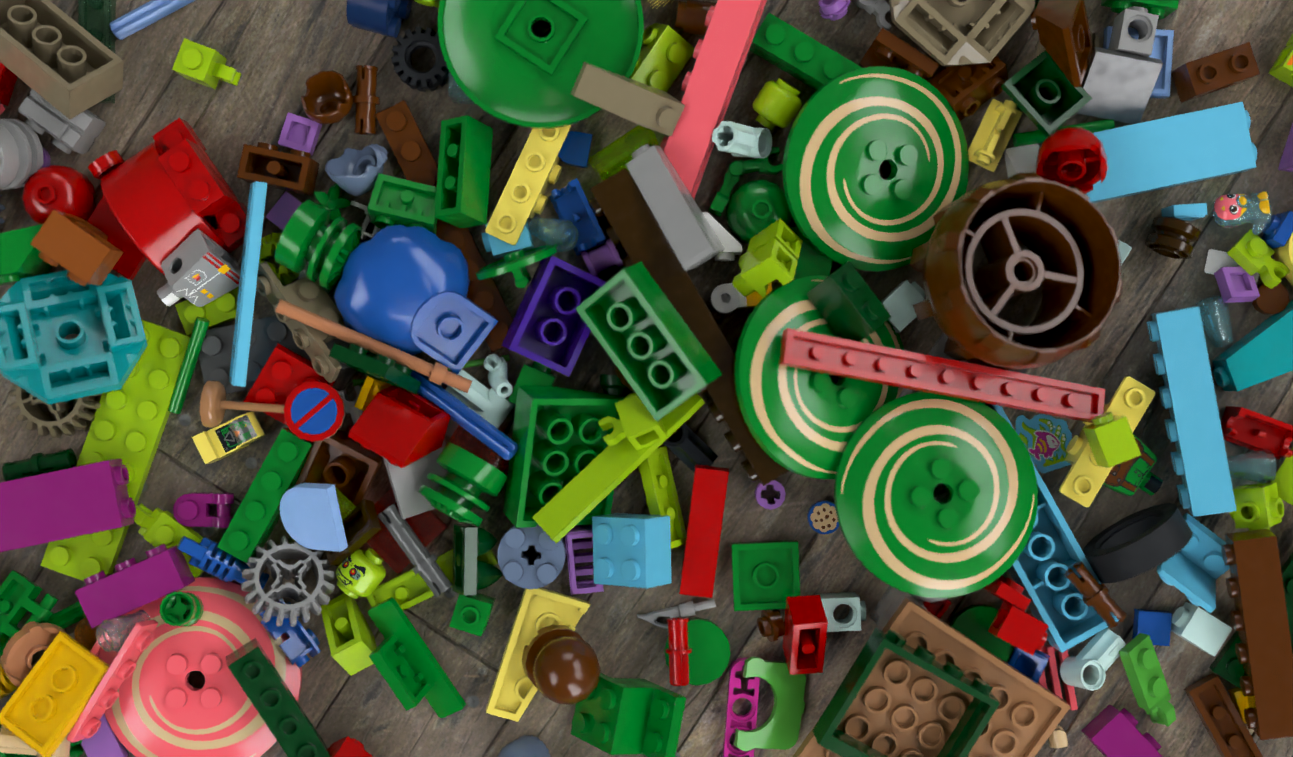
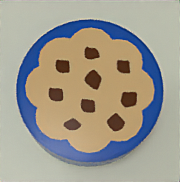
M821 500L811 505L807 513V521L814 531L820 534H830L838 529L839 523L835 504L830 501Z

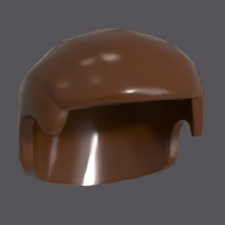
M333 70L321 71L306 80L307 91L305 96H301V102L310 120L323 125L340 122L350 112L353 105V95L342 74Z

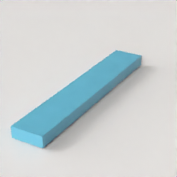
M258 181L251 183L249 187L229 373L230 384L241 387L246 386L267 183Z

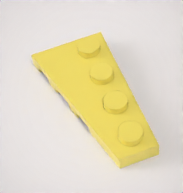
M544 588L524 590L486 706V713L516 722L519 721L538 690L524 673L522 656L525 645L529 646L532 639L538 635V630L550 625H566L575 631L583 614L585 615L590 607V602Z

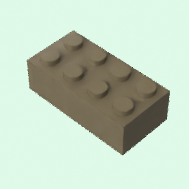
M0 0V63L69 120L123 89L124 61L50 0Z

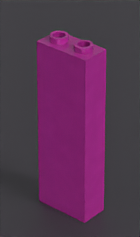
M121 458L1 482L0 552L135 524L133 517L136 515V507L133 499L129 498L127 489L129 473L126 466L122 464Z

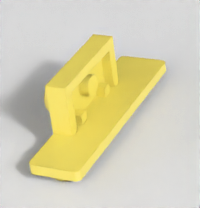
M571 125L551 129L532 128L485 229L487 234L515 246L528 219L533 220L535 213L541 215L548 200V197L544 195L549 183L555 185L562 171V166L558 165L560 162L558 154L571 129Z
M1126 376L1123 378L1109 404H1104V413L1112 412L1113 416H1126L1133 433L1154 398L1155 391L1132 377ZM1083 421V423L1085 424L1084 427L1093 424V423H1089V422H1084V421ZM1082 429L1079 436L1075 435L1066 448L1068 455L1065 461L1072 464V467L1062 482L1059 492L1083 507L1088 508L1113 467L1107 468L1097 465L1085 432Z

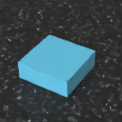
M1207 203L1172 205L1161 209L1162 217H1173L1184 221L1196 220L1208 215Z

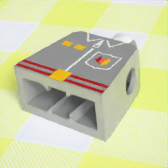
M197 229L162 262L161 268L168 283L156 292L162 302L169 307L182 297L197 307H203L239 286L241 268L231 254L200 229Z

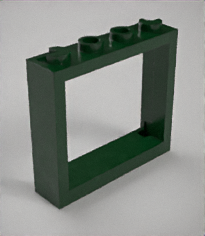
M875 628L812 731L819 745L841 757H888L836 729L886 648L974 696L937 757H967L1000 705V702L991 693L993 687L977 677L973 681L964 677L965 672L958 666L948 661L945 665L934 660L936 656L932 652L919 645L916 649L905 644L907 640L891 629L885 633Z

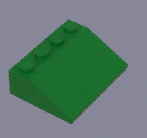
M518 386L512 440L517 443L518 450L509 460L503 513L516 528L536 527L538 523L532 517L608 446L603 437L611 434L614 428L603 431L598 422L609 416L620 420L615 403L624 400L625 397L554 386ZM614 490L577 525H592V516L611 514Z

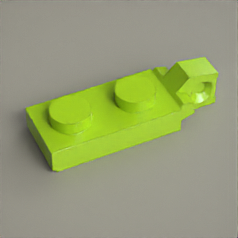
M143 504L135 505L136 515L133 519L137 525L141 526L138 533L154 547L165 543L167 549L178 545L183 536L198 543L201 542L203 537L192 528L177 522L174 515L168 510L163 511L157 507L154 511H151ZM182 552L192 575L196 578L200 577L204 571L189 564L192 556Z

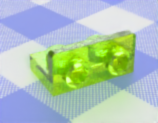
M637 125L590 157L588 162L599 179L604 181L624 168L629 172L626 164L633 160L631 154L645 144H649L650 147L653 145L659 146L651 129Z

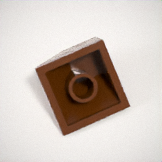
M1039 0L1036 9L1031 14L1033 30H1038L1040 43L1074 87H1081L1093 51L1084 0Z

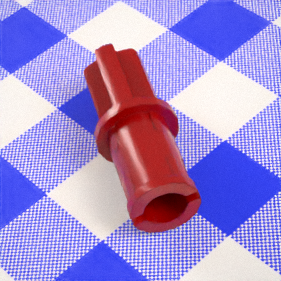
M688 618L667 619L669 648L665 650L669 654L670 684L673 686L689 684V653H692V648H688Z

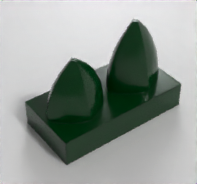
M454 524V592L464 596L477 595V590L494 584L503 576V573L492 564L477 561V556L487 553L497 543V539L489 531L469 524Z

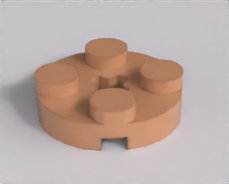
M33 621L25 624L8 641L0 658L1 667L4 669L8 679L16 687H19L37 663V661L34 664L31 663L33 661L32 656L40 650L45 652L60 631L66 633L65 630L51 623Z

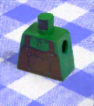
M1134 435L1141 455L1113 466L1102 486L1130 497L1140 488L1152 496L1159 490L1163 482L1161 478L1150 472L1157 461V456Z

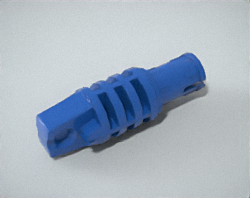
M183 536L177 549L192 556L189 564L225 582H232L234 580L242 584L247 581L242 577V571L250 567L238 558L217 547L218 543L206 537H203L200 543L186 536ZM264 572L259 579L262 589L269 578V574Z

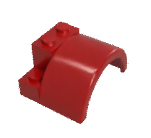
M180 117L152 136L155 140L154 142L105 174L100 180L102 193L115 218L136 247L163 275L162 262L197 229H200L228 253H231L244 243L246 206L237 199L205 152L207 149L190 124ZM215 216L218 228L215 230L204 217Z

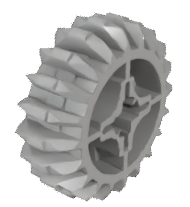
M286 536L281 537L280 545L278 546L271 539L267 541L268 551L258 546L255 551L258 558L249 557L247 565L250 568L243 569L242 577L247 581L241 584V590L249 592L244 599L246 604L255 603L252 613L256 615L264 610V622H268L272 616H276V626L278 627L282 626L284 618H289L290 626L294 627L296 626L298 616L301 617L303 622L307 623L310 621L309 611L317 616L320 615L322 609L319 604H329L330 597L327 594L333 593L335 587L329 582L335 577L334 571L327 570L331 564H329L328 559L320 560L324 551L316 550L312 552V549L301 546L295 540L293 544H288ZM281 559H295L298 562L289 565L283 563ZM268 568L271 571L270 576L275 582L270 586V591L265 594L259 579L263 571ZM309 569L314 573L317 583L311 595L306 591L307 586L302 581ZM283 577L287 580L292 577L295 578L294 585L290 582L285 585L282 584ZM289 597L297 603L282 604L277 601L280 598Z

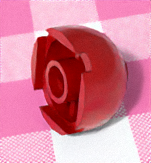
M1077 127L1060 129L1049 135L1039 147L1036 160V174L1042 177V179L1055 181L1067 187L1075 185L1083 192L1088 193L1093 190V184L1097 183L1100 179L1102 183L1106 178L1108 162L1104 146L1091 131Z
M50 165L41 167L29 177L23 189L22 199L25 211L39 225L45 223L53 210L75 215L87 221L96 205L93 204V193H95V190L90 180L83 173L67 166Z

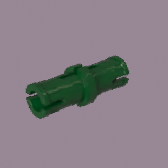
M71 448L45 455L43 453L32 454L31 458L4 463L2 473L5 481L73 468L77 465V459Z

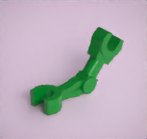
M772 147L767 158L732 162L724 176L723 185L720 191L717 192L708 212L718 217L721 216L733 187L739 181V177L757 171L758 174L777 175L782 172L783 164L772 166L768 162L770 156L779 154V148Z

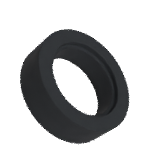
M1159 504L1138 511L1106 528L1085 546L1083 553L1101 583H1115L1138 576L1167 561L1190 542L1193 533L1175 504Z

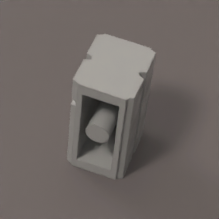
M33 89L18 108V112L27 118L26 124L30 125L35 132L41 135L45 131L54 137L51 143L67 154H70L72 150L82 155L85 154L93 144L94 139L98 137L106 126L105 121L88 109L69 120Z

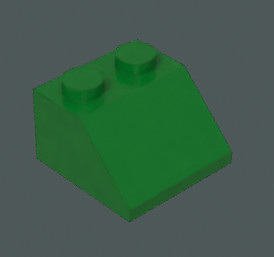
M43 224L0 233V285H14L22 278L48 274L53 266L42 260L38 256L41 251L30 244Z

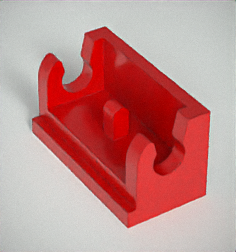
M1226 406L1221 419V428L1225 441L1280 460L1281 457L1290 458L1293 456V450L1289 449L1290 443L1293 440V425L1243 407Z

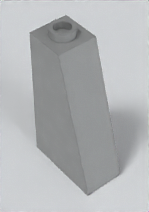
M645 144L631 154L633 160L628 162L626 166L684 270L697 268L724 251L725 248L661 146L653 145L650 147L649 144Z

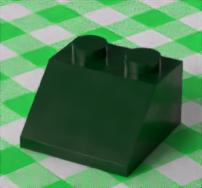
M1046 50L1001 86L1045 137L1059 129L1092 99L1082 86L1074 87Z
M850 261L846 262L806 294L837 336L842 339L859 342L892 317Z

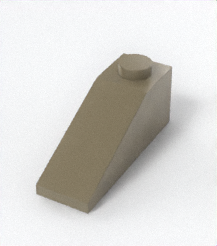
M584 62L571 92V95L668 136H672L685 107L683 103L665 91Z

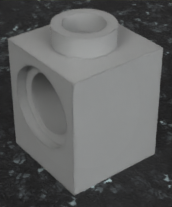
M1133 6L1124 9L1114 18L1109 50L1149 57L1152 54L1159 15L1148 13V9ZM1128 26L1134 27L1138 31V39H1134L1129 35Z

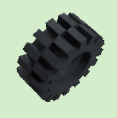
M421 26L415 27L416 31L413 32L408 29L404 31L406 36L403 38L399 36L396 39L398 45H393L392 52L394 57H391V60L395 67L394 70L400 79L412 89L417 88L420 92H425V89L437 90L436 86H444L446 84L445 79L452 76L442 54L438 32H434L429 27L423 30ZM426 47L435 52V64L428 71H417L411 65L412 54L417 49Z

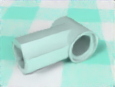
M721 121L720 125L713 129L712 142L717 145L719 151L731 153L734 157L767 158L771 152L772 135L767 128H755L731 121Z
M461 369L458 375L472 380L468 392L465 393L449 385L445 390L498 429L515 404L509 402L508 398L499 397L493 388L489 389L465 370Z
M1109 628L1098 632L1077 656L1067 657L1062 662L1060 676L1063 682L1082 689L1098 690L1105 682L1106 671L1120 656L1119 651L1126 643Z

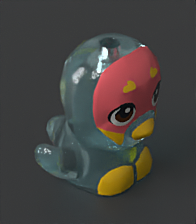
M1268 191L1261 193L1253 192L1248 196L1246 194H1225L1218 197L1213 204V218L1223 228H1233L1251 223L1253 224V234L1258 235L1264 230L1265 225L1271 222V205Z

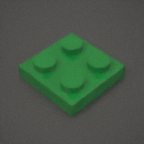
M797 540L731 543L734 611L785 609L786 597L800 596L799 548Z

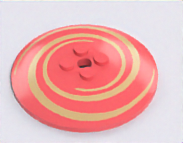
M194 577V582L175 591L197 595L203 603L201 619L191 626H172L162 619L160 604L166 596L123 614L111 631L124 640L127 639L137 622L152 619L158 622L152 633L154 634L153 641L139 654L135 661L137 666L134 672L122 682L117 691L119 692L117 700L104 712L112 731L129 752L135 757H261L275 744L276 738L228 668L226 656L256 638L297 702L299 701L302 685V666L299 668L296 663L292 665L279 647L281 643L288 639L287 635L284 633L274 640L261 624L263 619L260 615L252 613L255 603H245V596L249 592L242 591L240 583L234 581L225 582L217 577ZM191 671H200L204 675L205 684L202 688H194L190 685L188 677Z

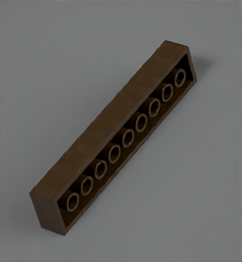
M624 168L590 188L592 198L588 201L599 222L605 219L608 223L609 228L605 229L606 234L616 250L622 247L627 256L623 258L625 267L627 268L639 262L643 263L722 373L720 377L700 390L699 393H707L712 403L707 405L709 411L718 424L723 421L726 425L728 432L724 436L735 453L741 451L745 460L741 462V465L752 482L758 480V482L765 486L789 472V470L779 465L765 453L748 429L736 394V356L687 272L679 262L627 169Z

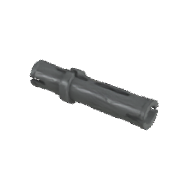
M394 503L377 516L413 564V572L420 574L436 598L453 586V583L449 581L436 563L438 559L436 555L429 553L406 519L401 518L400 512L396 507L397 505Z

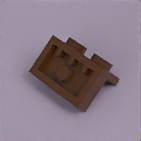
M884 28L881 29L859 63L862 68L886 66L903 69L920 76L926 81L932 77L939 66L938 63Z
M995 56L987 64L948 66L928 82L947 99L959 121H961L965 117L972 116L991 97H996L1003 92L1001 86L1008 80L1007 65Z

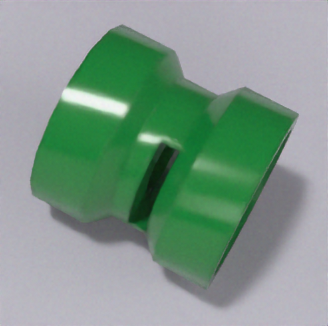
M172 592L162 600L160 614L162 619L172 626H191L201 619L204 606L197 595L185 592Z

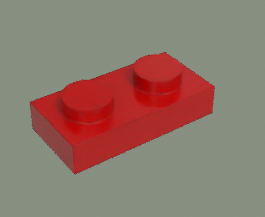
M1003 576L983 587V589L1023 612H1025L1031 602L1029 598L1022 595L1025 588Z

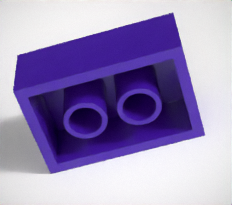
M552 255L542 259L501 346L570 377L591 331L575 308L607 282Z

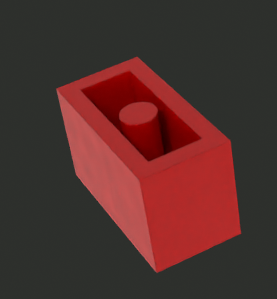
M820 595L786 597L785 634L783 635L782 647L789 675L823 673L828 621Z

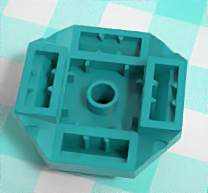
M64 270L22 278L20 281H17L0 299V372L2 376L48 405L121 389L148 346L131 280L109 273L101 286L86 284L84 287L68 278L67 273L69 271ZM69 334H78L75 339H64Z

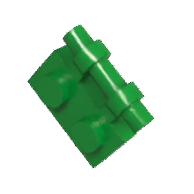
M15 570L10 572L0 586V646H3L8 637L11 638L21 630L17 625L27 611L32 613V615L25 624L33 621L39 623L47 622L53 614L52 608L59 600L47 593L40 603L35 601L43 588Z

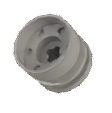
M1 118L0 190L20 189L24 187L29 177L43 166V148L38 135L30 125L19 119Z

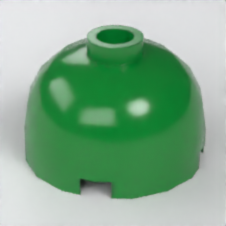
M752 180L741 185L731 195L726 208V222L731 233L740 242L747 245L750 238L781 218L788 226H790L792 220L784 190L777 184L767 180Z

